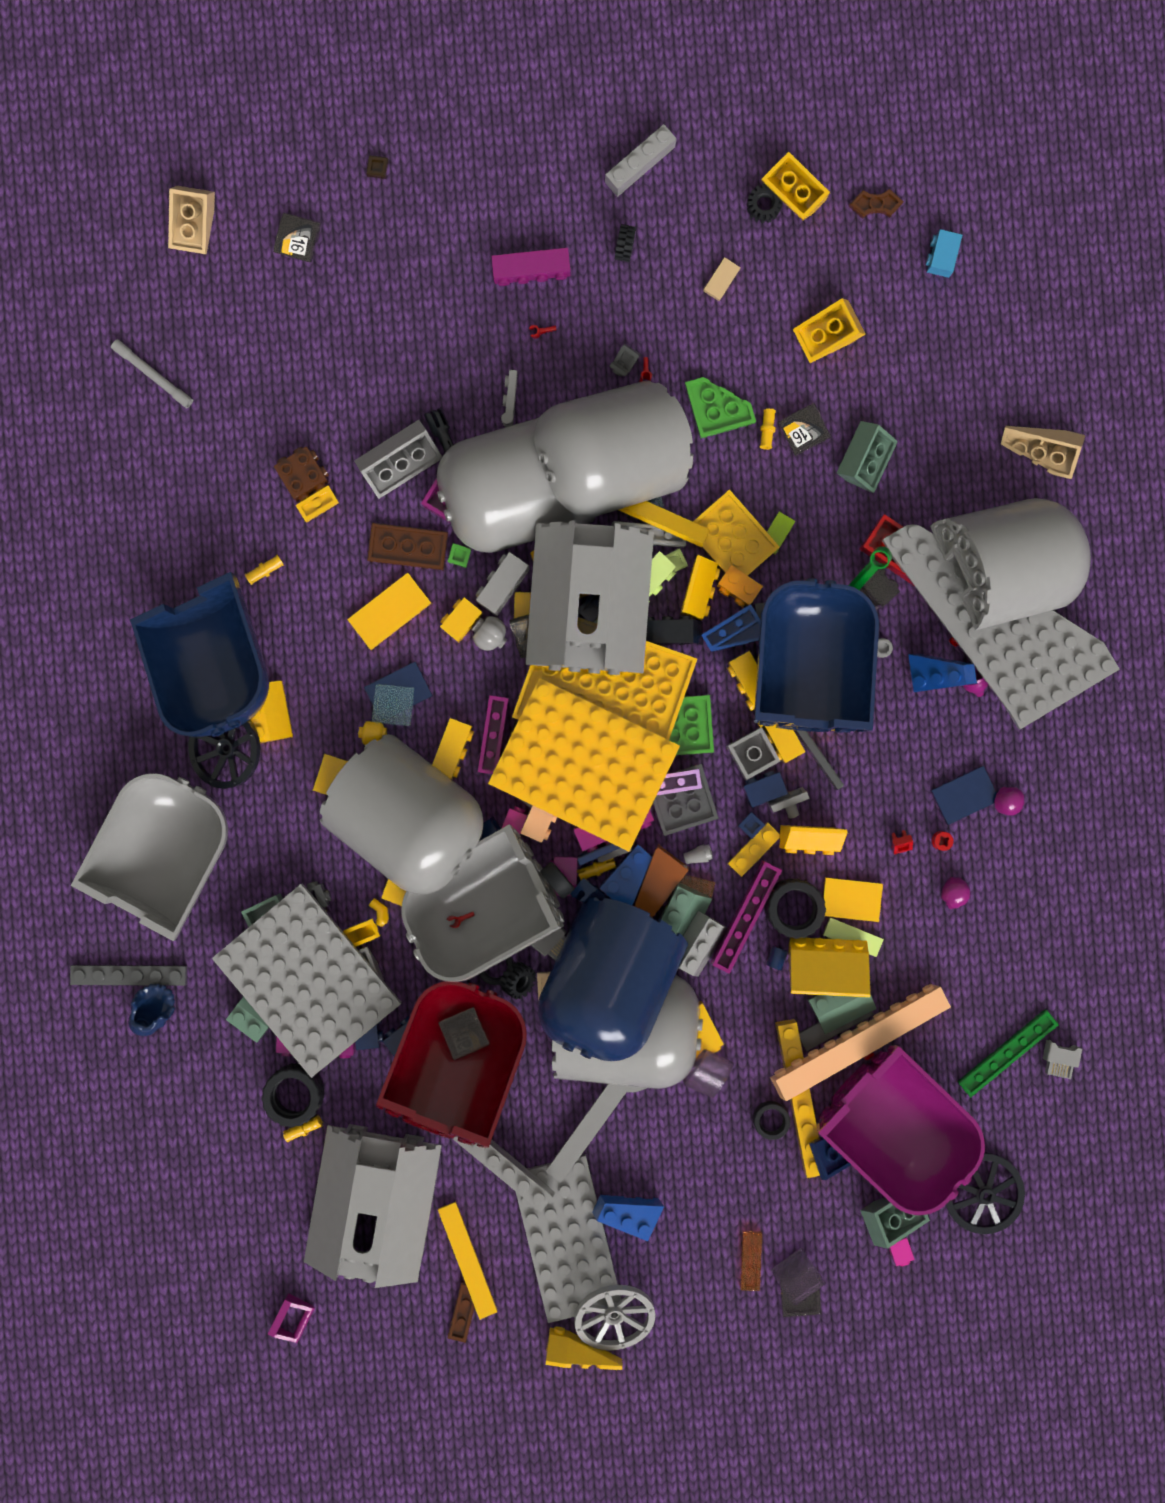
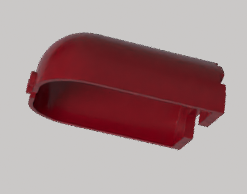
M444 981L429 987L420 995L414 1005L376 1106L382 1110L386 1108L385 1113L396 1118L402 1116L404 1122L448 1139L458 1137L457 1141L468 1145H475L477 1143L478 1147L489 1148L526 1045V1026L520 1012L510 1002L498 997L496 992L487 990L486 993L479 991V986L473 983H468L467 985L462 982ZM459 1022V1025L472 1029L480 1035L484 1046L479 1036H477L481 1045L480 1048L473 1051L468 1049L458 1053L452 1037L460 1034L452 1035L450 1042L447 1025L449 1023L458 1024Z

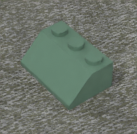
M860 421L837 474L847 482L874 493L898 441L879 424Z
M679 882L673 890L659 920H663L672 926L671 930L675 934L680 933L683 936L697 912L706 913L712 898Z
M871 994L870 997L816 995L807 1000L825 1035L876 1009Z

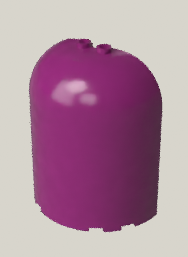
M897 1045L890 1046L887 1049L888 1052L880 1051L871 1058L872 1062L870 1064H862L841 1085L831 1098V1106L824 1108L820 1116L822 1122L817 1124V1132L897 1209L912 1215H927L938 1211L950 1200H954L959 1194L957 1188L961 1184L966 1186L970 1183L972 1176L978 1170L984 1157V1136L976 1120L907 1053Z

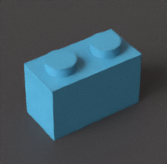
M940 229L936 235H933L930 247H933L932 253L928 254L926 265L928 266L927 273L948 278L954 271L962 234Z

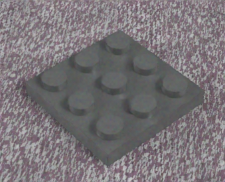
M702 764L676 771L682 772L699 769L701 789L657 795L653 804L663 836L719 819Z

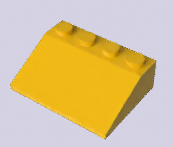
M790 937L788 962L791 994L870 997L867 941L802 937L794 939Z

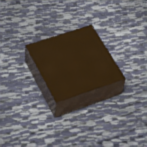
M369 155L367 177L386 179L389 159Z

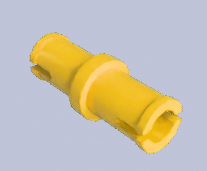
M774 409L763 410V425L760 426V431L762 432L761 449H772V438L776 428L774 427L776 413Z
M276 555L265 563L261 562L257 568L244 575L252 585L264 576H270L269 573L284 566L279 556Z
M611 858L604 862H592V865L577 869V873H579L578 876L582 880L583 878L587 879L596 875L601 876V873L616 869L617 866L614 858Z
M317 1115L301 1126H294L284 1130L283 1136L287 1142L300 1136H307L308 1132L323 1127L322 1119Z

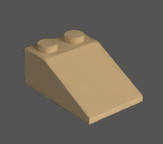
M182 186L169 188L168 248L207 254L214 216L215 192Z

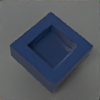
M750 812L738 826L753 839L765 824Z

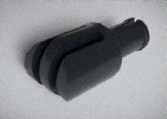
M438 408L430 413H425L424 417L433 436L439 438L443 451L446 452L454 444L448 433L450 431L449 423L442 408Z

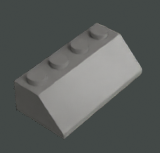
M417 420L354 460L378 499L440 461L442 455L420 420Z

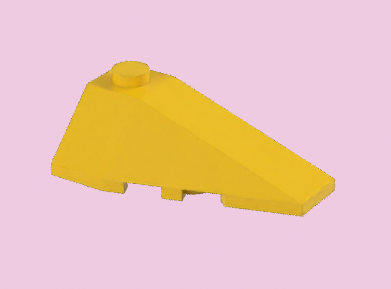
M563 1327L550 1328L545 1365L571 1368L572 1364H578L584 1369L595 1365L599 1369L622 1370V1358L606 1350L596 1349L587 1345L578 1335L565 1330Z

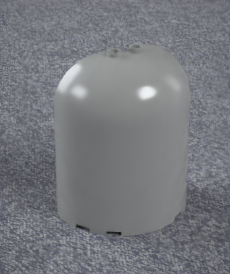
M649 380L554 405L539 417L534 430V443L538 459L542 465L546 464L549 471L546 472V479L550 483L554 495L566 509L583 517L600 516L677 492L688 481L689 477L687 474L693 465V454L690 453V443H693L692 434L680 403L675 396L671 397L667 393L665 386L660 383H652Z
M539 418L462 440L451 446L441 458L437 469L438 498L441 503L445 502L447 509L444 510L446 520L450 521L457 537L468 547L480 552H498L534 541L537 523L550 524V522L560 521L569 523V521L575 520L577 524H588L595 520V517H583L572 513L554 495L550 483L546 479V472L549 471L546 464L542 465L539 462L534 443V430Z
M1041 498L1027 499L942 519L930 526L944 559L949 560L955 556L962 570L968 588L960 596L975 630L1065 607L1079 596L1087 582L1091 565V552L1087 535L1076 516L1057 502Z
M389 734L383 735L379 741L374 739L366 744L361 754L358 755L356 753L343 766L326 792L328 795L327 801H324L320 808V814L322 815L320 822L323 827L399 888L409 893L420 895L438 891L452 877L459 874L461 871L459 864L463 859L467 861L471 858L473 849L479 842L483 830L482 812L474 797L397 737Z
M161 774L138 776L128 782L118 794L71 886L104 904H115L140 918V924L175 941L226 845L228 824L221 807L211 797L206 795L207 791L205 789L189 785V781L182 777L175 779Z
M510 824L479 841L473 849L471 858L467 861L463 859L459 864L461 867L459 874L452 877L443 888L436 892L422 895L406 891L404 895L402 919L407 930L406 937L410 943L414 942L416 945L413 953L417 960H420L425 970L435 978L448 982H459L473 978L564 926L563 913L557 909L560 907V903L553 888L540 872L543 869L542 866L535 859H532L534 853L528 844L519 838L521 837L520 834ZM474 912L475 916L463 920L458 928L449 927L455 923V919L452 921L447 920L449 916L459 917Z
M675 975L647 1042L636 1054L624 1060L603 1061L594 1057L588 1059L580 1055V1050L574 1049L573 1052H569L563 1049L562 1045L552 1040V1051L556 1052L552 1059V1071H556L553 1075L554 1078L654 1089L668 1088L678 1084L690 1073L696 1060L697 1050H701V1039L698 1038V1031H702L703 1019H699V1002L693 988L684 979Z

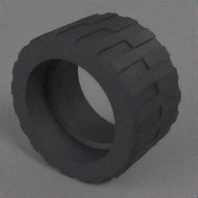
M798 878L781 880L774 885L764 908L767 919L773 928L786 937H793L794 939L805 938L815 933L821 927L826 912L825 900L821 892L812 884ZM791 890L805 892L810 897L813 905L811 916L805 923L799 926L785 924L777 912V904L780 898Z
M299 1063L283 1066L266 1082L262 1091V1106L266 1111V1115L273 1122L280 1124V1126H301L316 1114L323 1103L322 1100L325 1093L322 1079L318 1074L311 1078ZM295 1078L302 1081L308 1087L311 1100L304 1110L290 1111L280 1104L276 1095V1089L282 1080Z

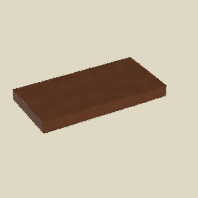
M372 523L367 561L444 571L448 532Z

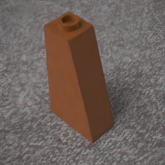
M657 844L634 906L650 913L649 916L653 918L688 872L689 866Z

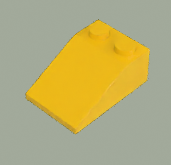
M843 298L793 329L809 363L835 352L865 335L849 300Z

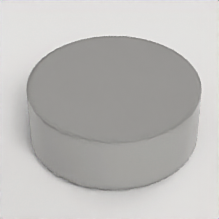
M885 638L878 639L877 657L884 658L889 656L893 650L892 643Z

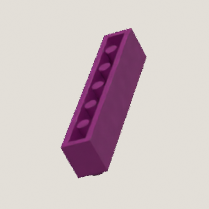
M763 860L761 861L710 961L713 966L730 974L782 872L781 869Z

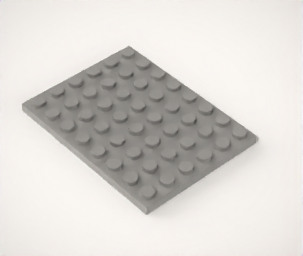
M303 883L212 958L311 1078L402 1003Z

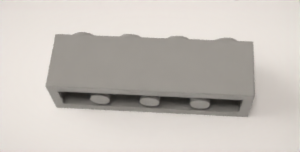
M663 124L605 174L607 186L617 197L675 148L676 137Z

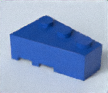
M750 604L701 636L711 652L759 641L761 620Z
M636 844L632 851L626 855L617 868L599 886L600 889L613 900L633 905L652 856L639 844Z
M600 1195L592 1213L598 1222L648 1241L663 1211L664 1205L659 1198L642 1199L641 1197L625 1198L624 1196Z

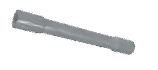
M119 339L112 343L111 349L132 363L186 409L190 407L193 403L191 397L165 379Z

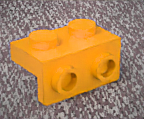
M733 565L728 568L717 584L720 593L727 597L729 595L735 598L734 602L743 608L753 602L763 587Z

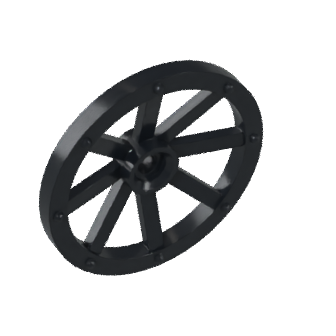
M251 720L243 724L248 734L237 740H234L236 728L228 732V737L225 732L219 735L220 740L211 736H189L188 753L190 762L196 774L205 783L216 788L227 789L242 785L253 775L259 763L261 748L258 732ZM198 739L216 745V750L199 756ZM249 740L251 744L250 757L238 750V746ZM219 755L220 759L212 775H210L204 769L201 762ZM235 756L248 764L239 777ZM228 759L232 780L220 781L218 777Z
M984 1152L982 1161H992L986 1184L983 1183L978 1171H976L973 1175L978 1185L976 1188L968 1184L966 1186L962 1184L959 1186V1188L971 1192L975 1196L956 1203H952V1200H950L945 1206L951 1217L964 1229L977 1234H993L1006 1229L1017 1219L1024 1205L1025 1188L1019 1172L1009 1161L997 1154ZM998 1164H1001L1011 1173L1012 1177L992 1188ZM1012 1184H1016L1015 1201L996 1195ZM984 1193H989L987 1198H983ZM979 1202L970 1222L965 1221L956 1212L957 1209ZM994 1202L1013 1207L1010 1213L1001 1221L993 1205ZM985 1205H987L995 1224L976 1225Z

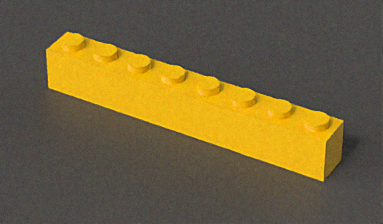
M794 1019L775 1022L785 1069L791 1066L794 1060L804 1058L797 1022ZM809 1088L790 1099L803 1170L807 1178L820 1176L809 1145L810 1142L819 1138Z

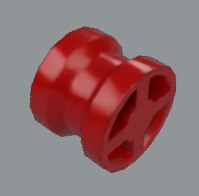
M938 831L933 834L931 843L935 849L947 851L953 846L954 839L950 833Z

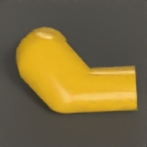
M374 898L369 906L377 912L376 924L382 927L389 920L388 908Z

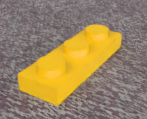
M767 822L753 839H750L727 864L742 877L780 838V834Z

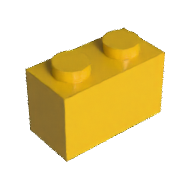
M465 597L463 600L458 599L452 607L454 608L453 612L450 615L447 613L440 621L442 623L440 628L458 643L483 615V612Z

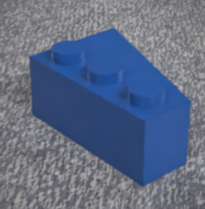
M921 653L908 654L914 692L977 683L974 664L928 656Z

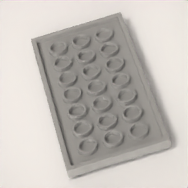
M586 1154L579 1157L561 1183L545 1172L551 1163L527 1168L555 1192L553 1198L542 1212L516 1192L548 1323L574 1317L578 1305L590 1293L603 1287L618 1285L603 1223L598 1222L592 1213L597 1203V1198ZM621 1295L612 1296L613 1302L618 1303L622 1300ZM602 1298L592 1305L606 1306V1298Z

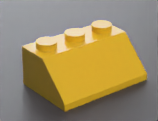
M790 152L761 179L802 220L811 216L827 200L830 193Z
M697 555L692 567L680 615L692 616L693 619L701 621L704 617H708L710 606L707 605L708 600L713 598L715 587H712L713 581L718 580L720 569L717 568L718 563Z
M283 681L269 682L268 696L263 707L250 719L258 732L260 743L293 737Z
M780 825L779 848L785 849V853H797V850H804V854H815V851H822L824 855H834V852H841L847 836V830L833 827Z

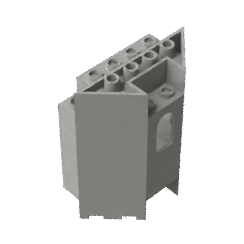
M575 520L569 521V523L560 521L550 522V524H536L526 665L549 666V670L560 671L561 667L569 668L568 671L580 672V669H588V673L600 674V670L608 671L609 675H620V672L644 673L654 532L640 531V529L634 527H621V524L616 523L615 526L577 524ZM580 594L600 595L597 629L591 634H583L577 626Z
M349 1124L347 1128L328 1125L304 1263L334 1281L337 1280L338 1275H342L346 1279L359 1278L367 1283L376 1281L375 1288L418 1282L442 1145L424 1142V1137L405 1134L404 1138L367 1132L368 1127ZM358 1213L377 1216L373 1244L368 1252L358 1251L353 1246Z

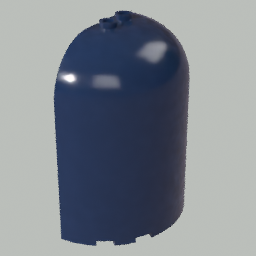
M232 572L197 587L200 596L175 608L162 604L130 619L159 716L171 731L180 735L190 737L219 736L224 732L235 729L252 719L263 707L268 696V671L238 579Z
M808 578L805 581H792L783 584L771 593L763 606L760 621L754 711L755 723L763 726L776 725V728L810 732H829L835 729L834 732L850 733V731H856V729L857 732L873 730L879 619L873 603L863 592L848 585L837 584L833 580H826L824 584H818L817 579Z
M591 897L586 902H582L539 997L538 1016L544 1032L554 1042L562 1045L563 1049L569 1052L578 1049L581 1051L580 1055L588 1059L594 1057L603 1061H620L633 1056L645 1045L652 1032L687 949L688 943L680 933L675 934L671 930L672 926L663 920L655 921L649 916L650 913L635 906L607 898L600 901L596 897Z

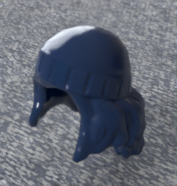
M155 983L144 986L143 989L137 991L131 1002V1014L128 1020L129 1027L133 1033L139 1036H148L166 1024V1021L175 1010L172 990L167 989L165 985L160 986Z

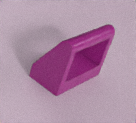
M288 1293L268 1335L298 1343L315 1307ZM290 1307L305 1310L294 1334L280 1328Z

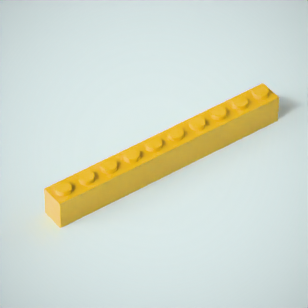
M452 718L449 719L432 764L451 780H453V777L457 778L461 769L458 764L460 759L464 760L468 750L465 748L467 741L471 742L474 731H472L473 726ZM388 879L381 898L402 906L406 891Z

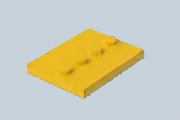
M730 489L693 521L710 529L702 548L718 563V566L724 573L733 565L748 576L780 548Z

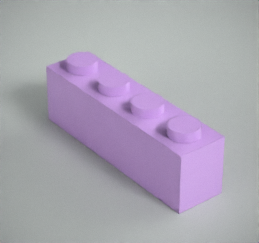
M699 769L666 774L657 795L701 789Z

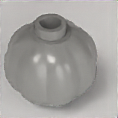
M487 616L484 620L479 618L471 629L474 631L472 638L475 645L482 650L491 651L497 647L501 649L507 641L504 638L506 634L505 625L497 617Z

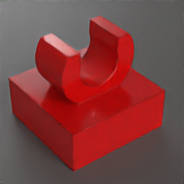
M902 830V837L897 838L895 833H892V851L894 855L913 849V839L911 835H907L905 830Z

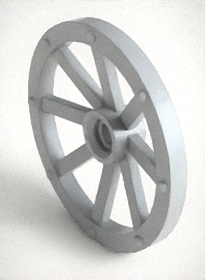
M627 1285L607 1286L590 1293L580 1302L574 1315L575 1329L579 1338L587 1345L601 1350H619L638 1343L648 1335L655 1322V1310L650 1297L642 1290ZM626 1295L618 1303L613 1302L612 1296ZM606 1298V1306L592 1305L596 1301ZM634 1298L645 1305L624 1307ZM586 1311L601 1313L582 1323V1318ZM648 1313L644 1324L627 1314ZM604 1320L595 1337L585 1331V1329ZM624 1321L638 1329V1331L624 1338L620 1323ZM609 1325L615 1326L618 1340H602Z

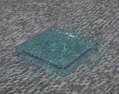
M376 684L372 722L411 726L415 688Z

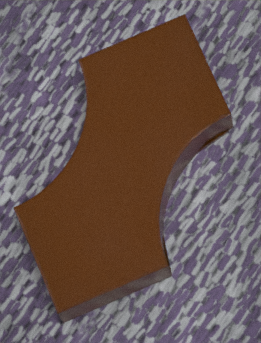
M891 189L878 195L869 194L862 190L850 203L849 207L862 219L873 213H881L890 218L904 201Z

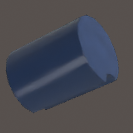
M773 946L766 965L782 970L788 951Z

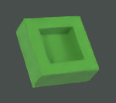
M453 543L447 562L467 568L472 549Z

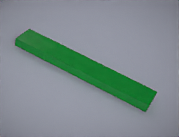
M1044 1009L958 1080V1084L971 1098L1059 1024Z

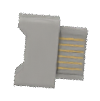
M560 928L535 942L532 946L544 957L549 954L556 961L566 939V930Z
M1046 1040L1043 1059L1047 1061L1045 1073L1071 1079L1073 1067L1079 1068L1082 1048L1076 1045H1072L1069 1048L1057 1046L1051 1040Z

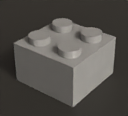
M762 727L726 746L744 780H748L780 762Z

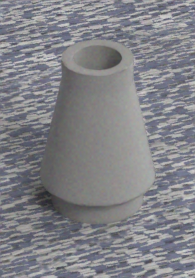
M702 844L684 853L686 864L709 862V860L713 859L710 845Z

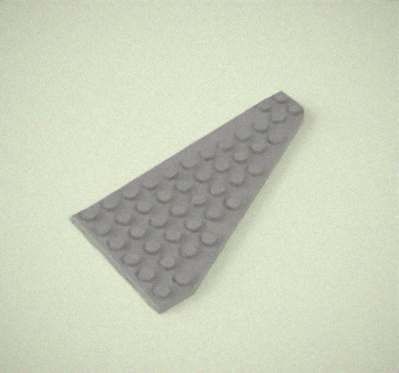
M912 524L904 526L882 540L885 547L891 551L893 560L902 572L907 575L1002 702L1018 730L1120 670L1104 642L1053 610L975 630L960 596L968 588V584L956 557L954 556L949 560L944 559L934 534L919 525Z

